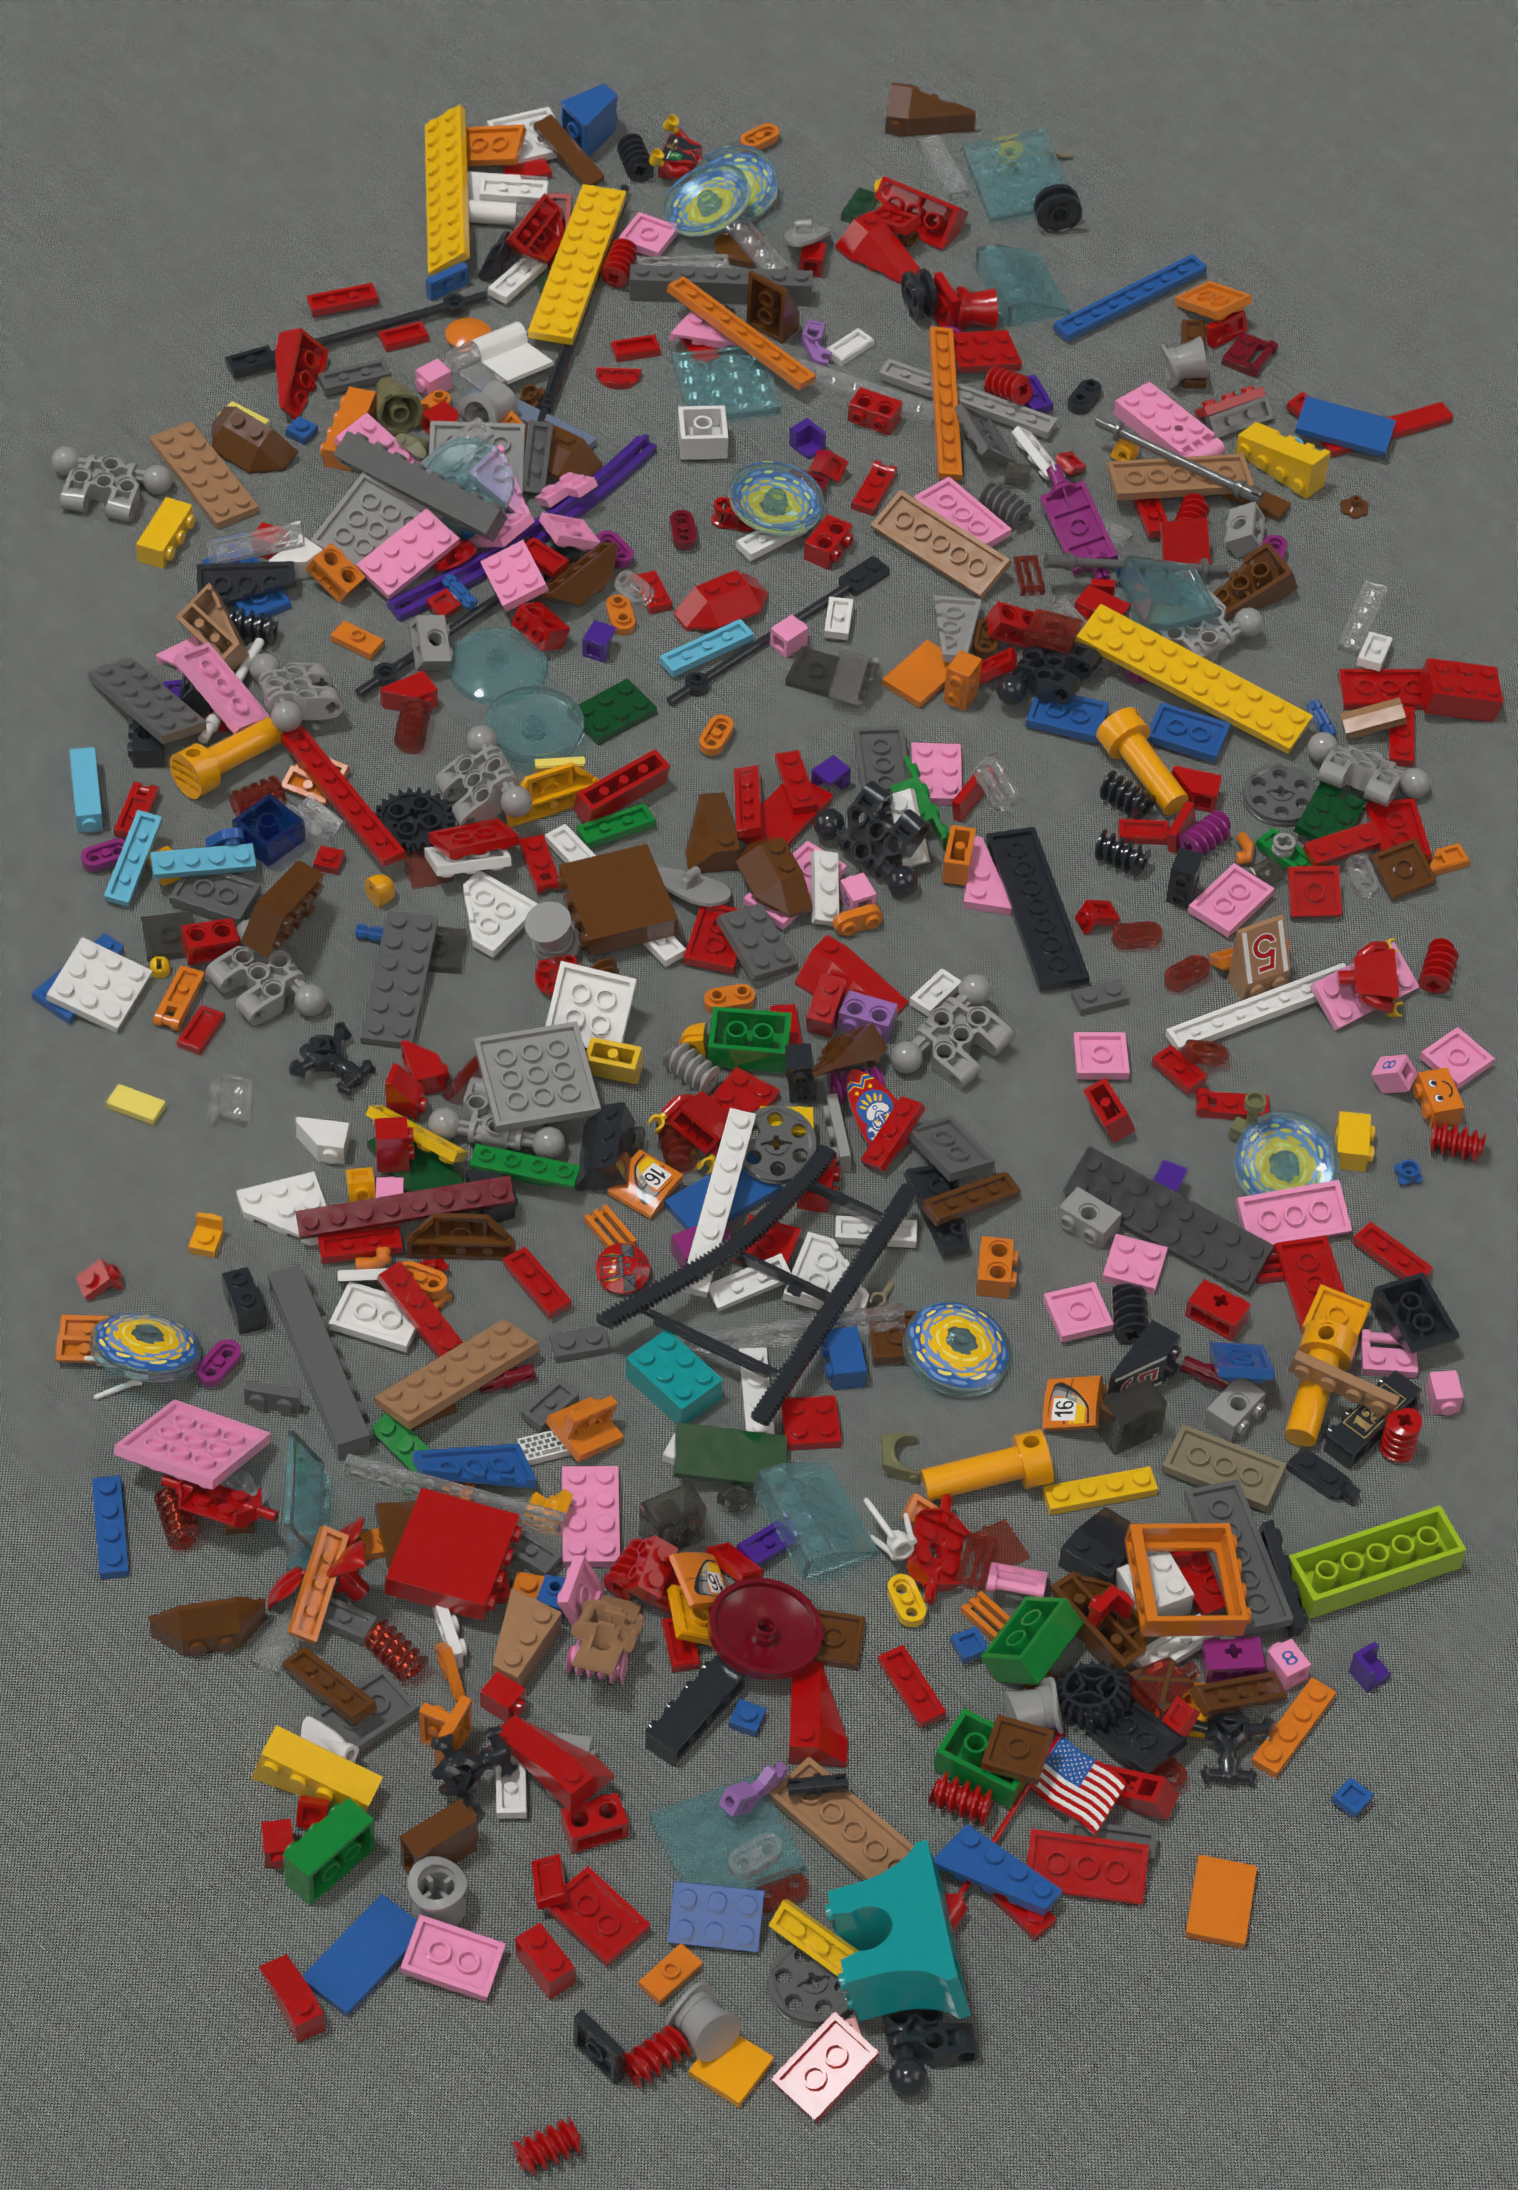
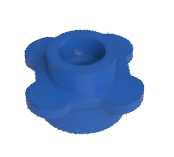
M1406 1159L1394 1165L1393 1170L1398 1175L1397 1181L1399 1184L1407 1185L1413 1182L1419 1184L1423 1181V1175L1420 1174V1165L1416 1161Z

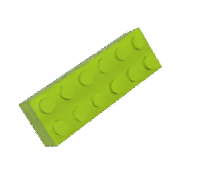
M1441 1505L1289 1555L1288 1557L1291 1562L1290 1575L1292 1581H1296L1299 1588L1300 1596L1298 1600L1305 1609L1308 1618L1312 1619L1460 1569L1467 1549Z

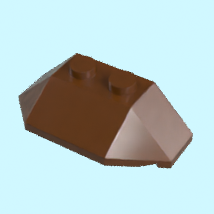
M225 406L211 424L212 448L218 455L249 474L275 470L285 471L298 453L297 449L274 429L238 407Z
M553 424L547 475L559 480L562 475L569 472L592 477L603 468V464L584 438ZM528 430L525 431L524 454H525V446H526V438H527V431H528Z
M600 542L594 549L587 552L547 584L549 591L538 597L563 605H576V607L588 603L592 595L603 591L605 585L612 580L618 549L617 543Z
M770 837L749 843L736 860V866L754 899L773 910L782 912V915L787 918L812 912L804 873L783 837Z
M433 1213L406 1237L407 1258L503 1260V1258L515 1252V1239L489 1214Z
M1071 1572L1052 1584L1050 1590L1054 1598H1067L1083 1622L1076 1632V1636L1100 1662L1104 1660L1106 1665L1114 1663L1116 1668L1124 1669L1146 1655L1147 1637H1141L1138 1614L1134 1607L1128 1619L1123 1618L1116 1611L1112 1610L1096 1628L1087 1621L1090 1612L1088 1608L1089 1603L1097 1594L1102 1596L1112 1583L1093 1577L1080 1576V1573Z
M233 1597L176 1606L161 1612L159 1615L149 1616L151 1637L182 1656H202L205 1653L217 1651L229 1652L236 1648H242L266 1620V1606L264 1598L252 1599L245 1597Z

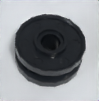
M1053 184L1045 187L1037 194L1033 202V209L1039 227L1050 233L1068 231L1076 226L1082 218L1083 209L1077 191L1069 185Z
M922 268L918 269L916 273L912 271L903 273L901 277V291L909 316L912 319L921 318L923 313L926 316L935 315L938 308L936 286L929 270Z

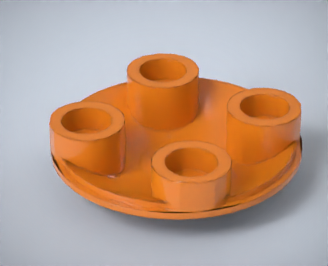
M460 318L447 326L445 339L448 344L463 349L465 353L470 354L469 341L490 333L491 329L482 320Z

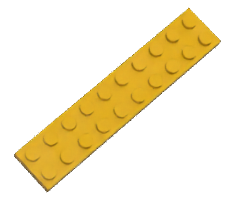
M461 105L447 110L443 115L430 120L425 125L428 274L430 276L470 258L465 109Z
M582 185L528 329V338L573 345L623 209L626 191L594 185Z
M1102 604L1099 605L1076 636V642L1096 649L1103 657L1286 754L1290 753L1312 721V714Z

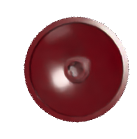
M749 1578L727 1586L714 1600L708 1616V1636L718 1656L734 1670L756 1679L782 1680L800 1674L815 1660L823 1639L822 1621L813 1603L796 1588L774 1579Z

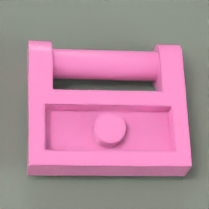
M1370 1329L1361 1330V1375L1389 1377L1396 1370L1406 1378L1416 1379L1418 1374L1417 1352L1410 1354L1406 1349L1370 1347V1343L1400 1344L1389 1333L1371 1332Z
M992 1562L986 1591L995 1592V1589L1043 1597L1048 1572Z

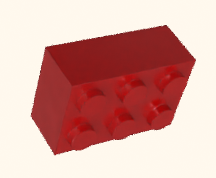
M1427 658L1418 677L1423 709L1426 714L1494 722L1504 703L1498 671L1495 666Z

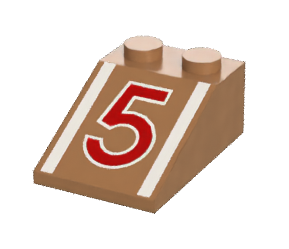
M1281 914L1238 929L1228 981L1240 999L1245 1000L1288 984L1291 968L1284 916Z

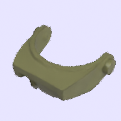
M403 433L397 435L396 442L418 458L429 460L430 441Z
M888 1433L882 1435L880 1438L881 1468L898 1480L910 1481L911 1483L918 1482L920 1480V1473L903 1466L896 1458L894 1451L897 1445L917 1443L918 1436L915 1433Z

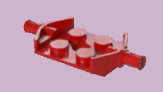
M167 1474L161 1480V1486L175 1490V1494L178 1495L177 1507L179 1509L244 1529L254 1520L258 1521L260 1518L275 1523L279 1517V1511L262 1505V1488H258L257 1495L253 1496L245 1491L234 1490L221 1484L217 1485L213 1490L205 1489L198 1484L179 1480Z
M943 1494L941 1496L940 1508H923L916 1513L913 1535L917 1539V1543L914 1545L913 1553L907 1559L906 1567L910 1577L926 1588L923 1602H927L929 1605L935 1603L937 1591L952 1590L962 1583V1581L956 1580L963 1540L970 1534V1531L952 1513L951 1507L954 1498L950 1494ZM929 1547L936 1552L937 1558L932 1556Z

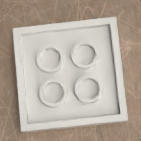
M549 107L487 121V126L525 125L527 132L518 163L541 158L546 160L558 158L533 129L534 123L550 114L553 115Z
M82 937L48 991L46 1000L117 1034L150 979L152 970Z
M561 961L546 1026L577 1021L585 1048H588L591 1037L623 1043L638 979Z

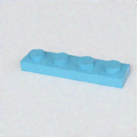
M739 619L660 655L659 663L673 678L753 641L754 633Z
M137 810L104 894L105 901L126 907L130 906L162 824V816Z
M253 843L150 852L153 879L256 870Z

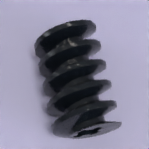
M636 133L623 136L617 144V151L627 176L635 182L646 181L652 176L654 166L649 162L650 157L642 137Z
M232 606L229 615L242 640L248 637L249 641L254 642L256 638H261L264 642L267 641L268 645L273 646L279 632V621L274 622L273 614H270L268 619L265 620L263 612H260L258 618H255L254 610H251L249 616H246L244 608L241 609L239 614H236V607Z
M1110 771L1101 785L1100 798L1105 801L1107 800L1108 804L1112 806L1115 805L1116 809L1123 810L1124 814L1131 815L1132 819L1141 820L1155 804V795H1151L1147 799V790H1143L1139 794L1141 789L1139 785H1135L1132 788L1133 781L1127 780L1124 783L1125 776L1120 775L1116 778L1117 771Z
M1104 829L1095 846V859L1099 861L1103 859L1105 864L1109 865L1112 863L1114 868L1118 869L1121 867L1123 872L1127 873L1130 871L1132 876H1138L1150 859L1151 849H1148L1143 854V845H1139L1134 850V841H1130L1125 846V837H1121L1116 842V833H1112L1107 838V829Z
M1118 1284L1112 1289L1115 1339L1124 1345L1133 1344L1138 1340L1149 1323L1147 1317L1148 1310L1146 1308L1147 1299L1145 1298L1146 1290L1131 1284Z

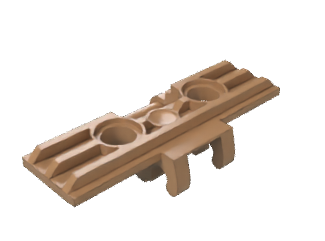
M603 1595L601 1600L586 1599L581 1606L582 1613L579 1620L571 1628L572 1635L582 1640L574 1658L573 1666L577 1667L578 1670L583 1668L590 1670L592 1673L597 1671L604 1673L605 1676L613 1675L622 1652L632 1653L644 1624V1615L639 1614L642 1604Z

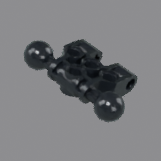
M1050 623L1042 628L1043 636L1039 641H1036L1031 648L1023 650L1022 658L1017 663L1016 668L1012 669L1011 674H1007L998 681L996 687L997 696L1007 705H1016L1025 698L1027 688L1032 689L1037 699L1057 704H1068L1081 689L1082 683L1079 678H1089L1102 663V655L1092 647L1069 640L1068 632L1063 626L1058 623Z
M875 781L868 782L847 809L848 829L845 827L844 818L838 810L827 808L816 814L813 824L818 836L825 840L837 839L839 841V848L876 877L882 875L886 877L887 887L893 895L906 897L916 891L919 884L916 872L907 865L896 867L893 865L895 859L900 860L913 856L930 830V824L913 810L908 809L898 818L893 826L883 821V816L893 801V795ZM864 812L865 818L859 823V817ZM883 826V834L878 837V829ZM901 841L902 847L896 852V844ZM868 847L869 853L863 858V851Z
M961 1970V1972H962V1977H963V1981H964V1986H965V1990H966V1995H967V1999H968V2004H969L970 2001H969V1996H968V1990H967L965 1975H964V1972ZM909 2009L882 2015L888 2052L896 2058V2062L889 2071V2082L893 2090L901 2096L912 2097L918 2095L925 2088L928 2079L927 2071L923 2063L914 2058V2056L931 2068L968 2064L979 2059L980 2054L974 2026L969 2023H944V2011L934 2009ZM923 2018H931L934 2021H926ZM899 2020L904 2024H896L893 2021ZM928 2045H936L939 2048L933 2049L930 2048Z

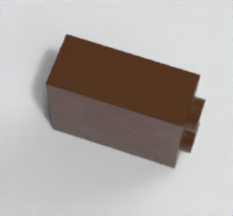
M459 1799L400 1835L401 1866L408 1875L414 1864L422 1858L437 1856L448 1859L456 1864L477 1851V1837L479 1836L477 1822L479 1820L473 1808L470 1806L466 1807Z

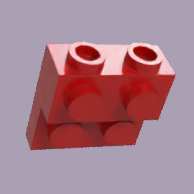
M654 1535L644 1539L637 1548L638 1557L635 1565L629 1571V1582L626 1590L672 1616L667 1589L671 1585H681L669 1556L676 1554L678 1548Z

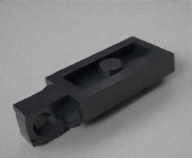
M509 231L502 233L497 244L491 247L478 273V277L483 282L490 278L495 279L503 271L502 266L510 257L509 252L511 248L504 242L510 234Z
M1302 1446L1287 1462L1286 1469L1288 1472L1329 1500L1332 1498L1338 1500L1340 1498L1352 1507L1359 1500L1361 1490L1352 1484L1353 1481L1306 1447Z

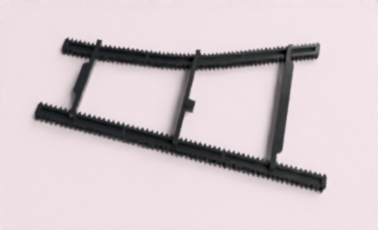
M819 1145L816 1151H814V1155H811L809 1161H806V1164L801 1167V1171L798 1170V1174L795 1173V1177H792V1180H789V1183H786L785 1187L779 1190V1194L776 1193V1196L769 1200V1204L766 1203V1207H763L756 1216H753V1219H750L747 1225L744 1224L743 1228L740 1227V1231L737 1230V1234L733 1233V1236L730 1235V1239L726 1238V1242L719 1243V1247L715 1246V1249L711 1248V1252L707 1251V1254L704 1253L703 1257L695 1258V1262L691 1260L690 1264L686 1263V1267L682 1265V1269L677 1268V1272L673 1270V1274L664 1275V1279L655 1280V1284L651 1283V1286L646 1285V1289L642 1288V1291L637 1290V1294L633 1293V1297L628 1295V1299L624 1298V1302L619 1301V1304L615 1303V1307L610 1306V1309L606 1308V1312L601 1311V1314L597 1313V1323L614 1330V1327L618 1328V1324L623 1325V1321L627 1323V1319L632 1320V1316L636 1318V1314L641 1315L642 1313L654 1319L656 1326L764 1378L775 1377L770 1386L767 1387V1391L762 1395V1399H759V1403L754 1407V1411H751L753 1421L763 1426H770V1422L775 1418V1414L780 1410V1406H783V1402L788 1398V1394H791V1390L796 1386V1382L801 1378V1374H804V1370L809 1366V1362L814 1358V1354L819 1351V1347L827 1339V1335L832 1331V1327L837 1323V1319L840 1318V1315L842 1316V1312L847 1308V1304L855 1296V1292L860 1288L862 1282L865 1281V1277L870 1273V1269H872L877 1259L880 1258L882 1251L887 1247V1243L892 1239V1235L897 1232V1228L902 1224V1220L907 1216L909 1210L912 1209V1205L919 1198L920 1192L909 1184H901L899 1191L896 1192L894 1198L889 1202V1206L884 1210V1213L865 1203L817 1182V1180H820V1176L823 1177V1173H826V1170L834 1162L837 1155L833 1149L825 1145ZM808 1190L877 1222L874 1228H872V1232H869V1236L862 1243V1247L857 1251V1255H854V1259L847 1266V1270H844V1274L839 1278V1282L834 1286L832 1292L744 1251H748V1247L752 1248L755 1242H759L762 1236H766V1232L769 1233V1229L772 1230L773 1226L779 1223V1219L782 1220V1216L789 1213V1209L792 1210V1206H795V1203H798V1200H801L802 1196L808 1193ZM733 1259L788 1284L787 1292L793 1296L800 1297L802 1292L824 1302V1305L819 1309V1313L817 1312L814 1320H811V1324L806 1328V1332L801 1336V1340H798V1344L793 1348V1352L791 1351L790 1355H788V1359L785 1360L780 1370L651 1309L650 1306L654 1308V1304L658 1305L659 1301L663 1303V1299L667 1300L668 1296L672 1297V1294L676 1295L677 1291L685 1290V1286L690 1287V1284L694 1285V1281L699 1282V1279L703 1280V1276L712 1275V1271L716 1273V1269L720 1270V1267H724L725 1264L728 1265L729 1261L732 1262Z

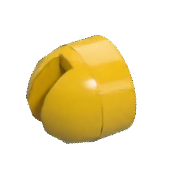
M155 956L151 959L149 968L152 970L151 975L153 977L162 979L170 974V962L166 957ZM157 965H162V969H157Z

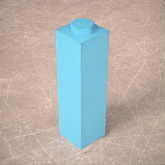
M95 747L69 749L78 833L103 831Z

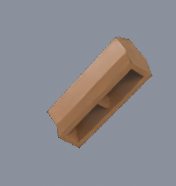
M1400 698L1340 714L1347 740L1407 724Z

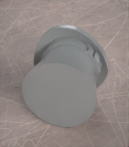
M1200 336L1178 347L1173 346L1169 348L1167 343L1162 344L1169 388L1177 387L1179 381L1183 379L1209 378L1204 345Z
M496 380L486 382L480 392L466 395L458 404V413L464 422L499 423L511 410L516 414L518 411V402L515 394L508 386Z
M552 901L542 902L528 912L525 919V929L529 937L532 938L534 953L541 960L565 954H571L575 957L578 955L581 948L578 937L579 930L573 927L570 912L565 906Z
M1053 1677L1044 1678L1039 1686L1033 1690L1002 1691L1003 1708L1006 1717L1048 1729L1055 1728L1059 1734L1064 1733L1056 1683Z
M437 1856L422 1858L414 1864L408 1876V1891L412 1899L411 1912L416 1920H418L421 1914L453 1926H457L461 1922L466 1911L464 1895L467 1888V1880L463 1871L456 1864L448 1859Z
M701 1981L689 1988L669 2013L665 2026L669 2025L678 2030L682 2035H685L697 2058L701 2061L709 2062L722 2056L734 2044L741 2031L742 2021L737 2015L719 2006L714 1989L707 1982Z

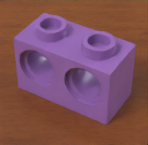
M848 990L838 1013L837 1029L849 1032L873 1022L882 1039L887 1043L896 1022L898 1004Z

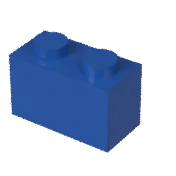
M858 1326L832 1329L820 1347L821 1357H826L827 1363L824 1364L826 1380H831L833 1390L865 1387L867 1368Z

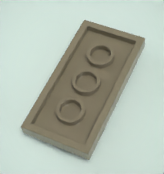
M1182 1424L1163 1463L1161 1472L1200 1487L1239 1479L1249 1506L1266 1512L1287 1464Z

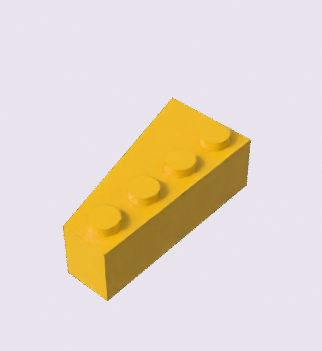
M1255 422L1238 435L1235 450L1237 454L1243 453L1246 460L1305 499H1308L1325 485L1330 451L1325 449L1319 451L1315 449V445L1308 442L1305 445L1299 443L1291 435L1284 437L1280 434V431Z
M277 1725L251 1779L299 1796L305 1795L330 1800V1807L337 1803L341 1804L349 1797L365 1812L383 1778Z

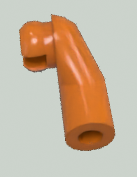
M1241 832L1236 836V841L1242 847V852L1239 851L1235 854L1237 857L1235 861L1238 865H1248L1252 862L1255 844L1247 833Z
M378 1247L376 1250L377 1257H356V1270L383 1268L391 1263V1249L389 1247Z

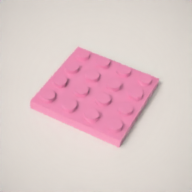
M174 1399L115 1444L114 1455L124 1458L128 1462L147 1466L151 1470L167 1473L176 1479L186 1480L198 1484L202 1488L213 1490L266 1447L271 1441V1433Z

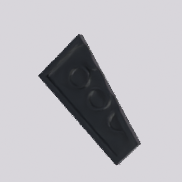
M934 1165L906 1169L904 1174L907 1184L917 1188L920 1192L916 1203L941 1256L948 1257L967 1254L969 1242L965 1220L960 1217L934 1226L920 1207L923 1200L959 1188L958 1180L949 1182Z

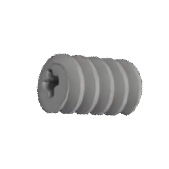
M688 1043L674 1046L665 1054L663 1066L669 1069L671 1073L676 1074L680 1080H684L688 1086H692L696 1092L703 1091L708 1095L716 1086L720 1068L718 1066L712 1067V1061H705L703 1054L697 1056V1050L695 1048L690 1049Z

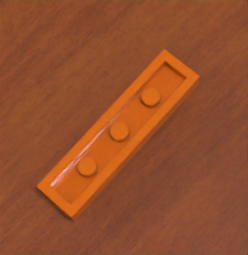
M325 1525L319 1527L288 1627V1635L310 1644L317 1643L336 1581V1577L329 1579L326 1573L345 1550L349 1535Z
M1311 1677L1272 1730L1271 1740H1265L1252 1757L1251 1765L1276 1779L1335 1699L1336 1691Z

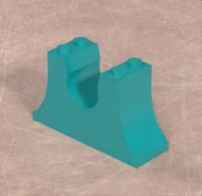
M928 1840L916 1842L911 1851L900 1862L883 1873L858 1883L827 1891L829 1904H825V1910L829 1923L835 1922L832 1924L833 1932L858 1950L841 1959L843 1973H839L838 1978L842 1991H848L845 1993L849 2010L856 2011L859 2021L909 2009L940 2010L952 2014L958 2019L971 2016L942 1881Z

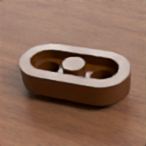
M982 618L976 626L973 652L976 656L986 659L997 653L999 640L989 638L987 619Z

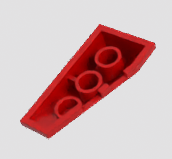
M886 176L882 177L875 197L884 206L918 215L922 224L916 227V231L919 232V238L923 242L942 250L960 233L968 215V211Z
M872 211L854 219L835 245V249L850 262L855 264L860 262L867 266V270L872 272L877 270L884 273L887 279L900 285L903 273L909 271L916 273L918 269H921L888 225Z
M301 327L279 332L275 349L279 408L293 420L300 416L308 402L307 396L310 391H314L316 388L315 382L318 379V373L325 372L329 350Z
M828 934L811 950L795 980L796 986L814 996L821 973L846 979L847 992L850 990L898 1004L897 1015L909 1002L849 947Z
M812 1662L807 1669L792 1677L788 1764L800 1765L808 1757H811L820 1766L846 1768L848 1739L822 1662Z
M516 1715L501 1725L503 1731L500 1732L501 1738L510 1746L511 1754L570 1813L615 1778V1774L595 1755Z

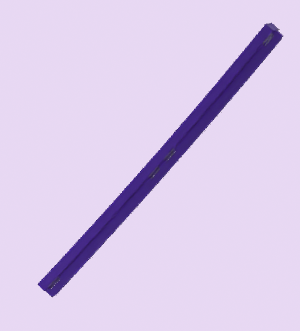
M643 434L641 437L636 436L621 452L592 476L598 484L597 487L580 498L567 496L545 513L577 519L581 518L656 453L657 445L649 442V435ZM539 516L534 520L533 524L505 547H490L464 564L387 600V608L399 622L429 609L427 599L446 588L442 584L446 574H453L458 579V582L460 581L469 589L488 578L480 561L522 541L527 536H529V540L534 537L542 543L547 542L552 537L545 529L539 531L543 526L539 521ZM407 603L408 606L399 609L400 605Z

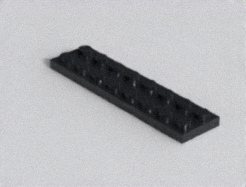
M1035 826L986 834L985 841L1011 906V914L1039 992L1089 984L1090 976Z
M1088 1146L1062 1191L1069 1196L1077 1187L1083 1189L1121 1212V1225L1158 1245L1168 1247V1250L1248 1294L1275 1249V1246L1091 1146Z

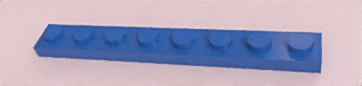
M1191 254L1054 322L1053 330L1066 342H1069L1205 274L1207 266L1195 255Z

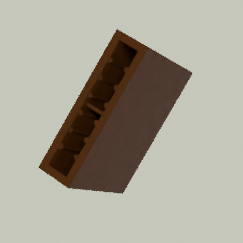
M648 844L559 864L560 875L556 876L557 885L560 891L564 890L565 906L567 910L571 909L572 911L571 920L573 927L579 929L580 945L582 948L586 947L589 957L678 935V917Z

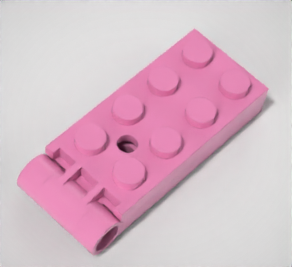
M1150 381L1115 400L1114 415L1142 438L1183 457L1223 455L1225 453L1223 442L1219 438H1214L1215 433Z

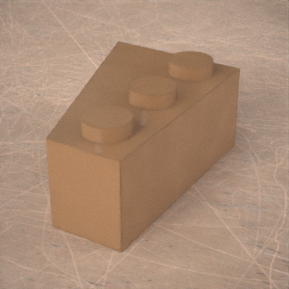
M209 582L175 618L201 644L209 642L231 670L234 671L249 656V653L219 593Z
M512 1588L492 1664L493 1675L498 1671L524 1687L562 1631V1612Z

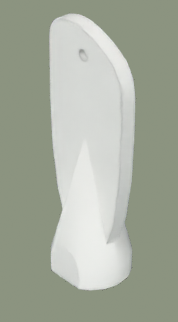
M308 1716L304 1719L301 1727L302 1738L353 1763L355 1762L359 1752L356 1745L347 1743L335 1730L314 1717Z

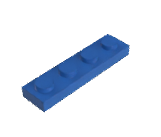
M120 1475L92 1478L100 1580L129 1577Z

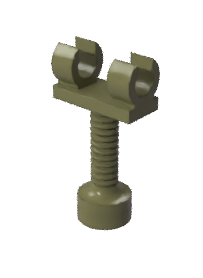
M1251 1091L1245 1096L1244 1108L1248 1112L1247 1119L1244 1120L1237 1116L1230 1126L1228 1138L1238 1142L1239 1135L1243 1136V1133L1249 1127L1256 1125L1258 1114L1264 1111L1266 1105V1097L1263 1093Z

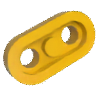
M897 1574L891 1577L888 1581L887 1595L899 1622L906 1627L920 1626L926 1618V1605L914 1579L906 1574ZM902 1590V1591H904L905 1593H904V1594H900V1593H898L897 1591Z

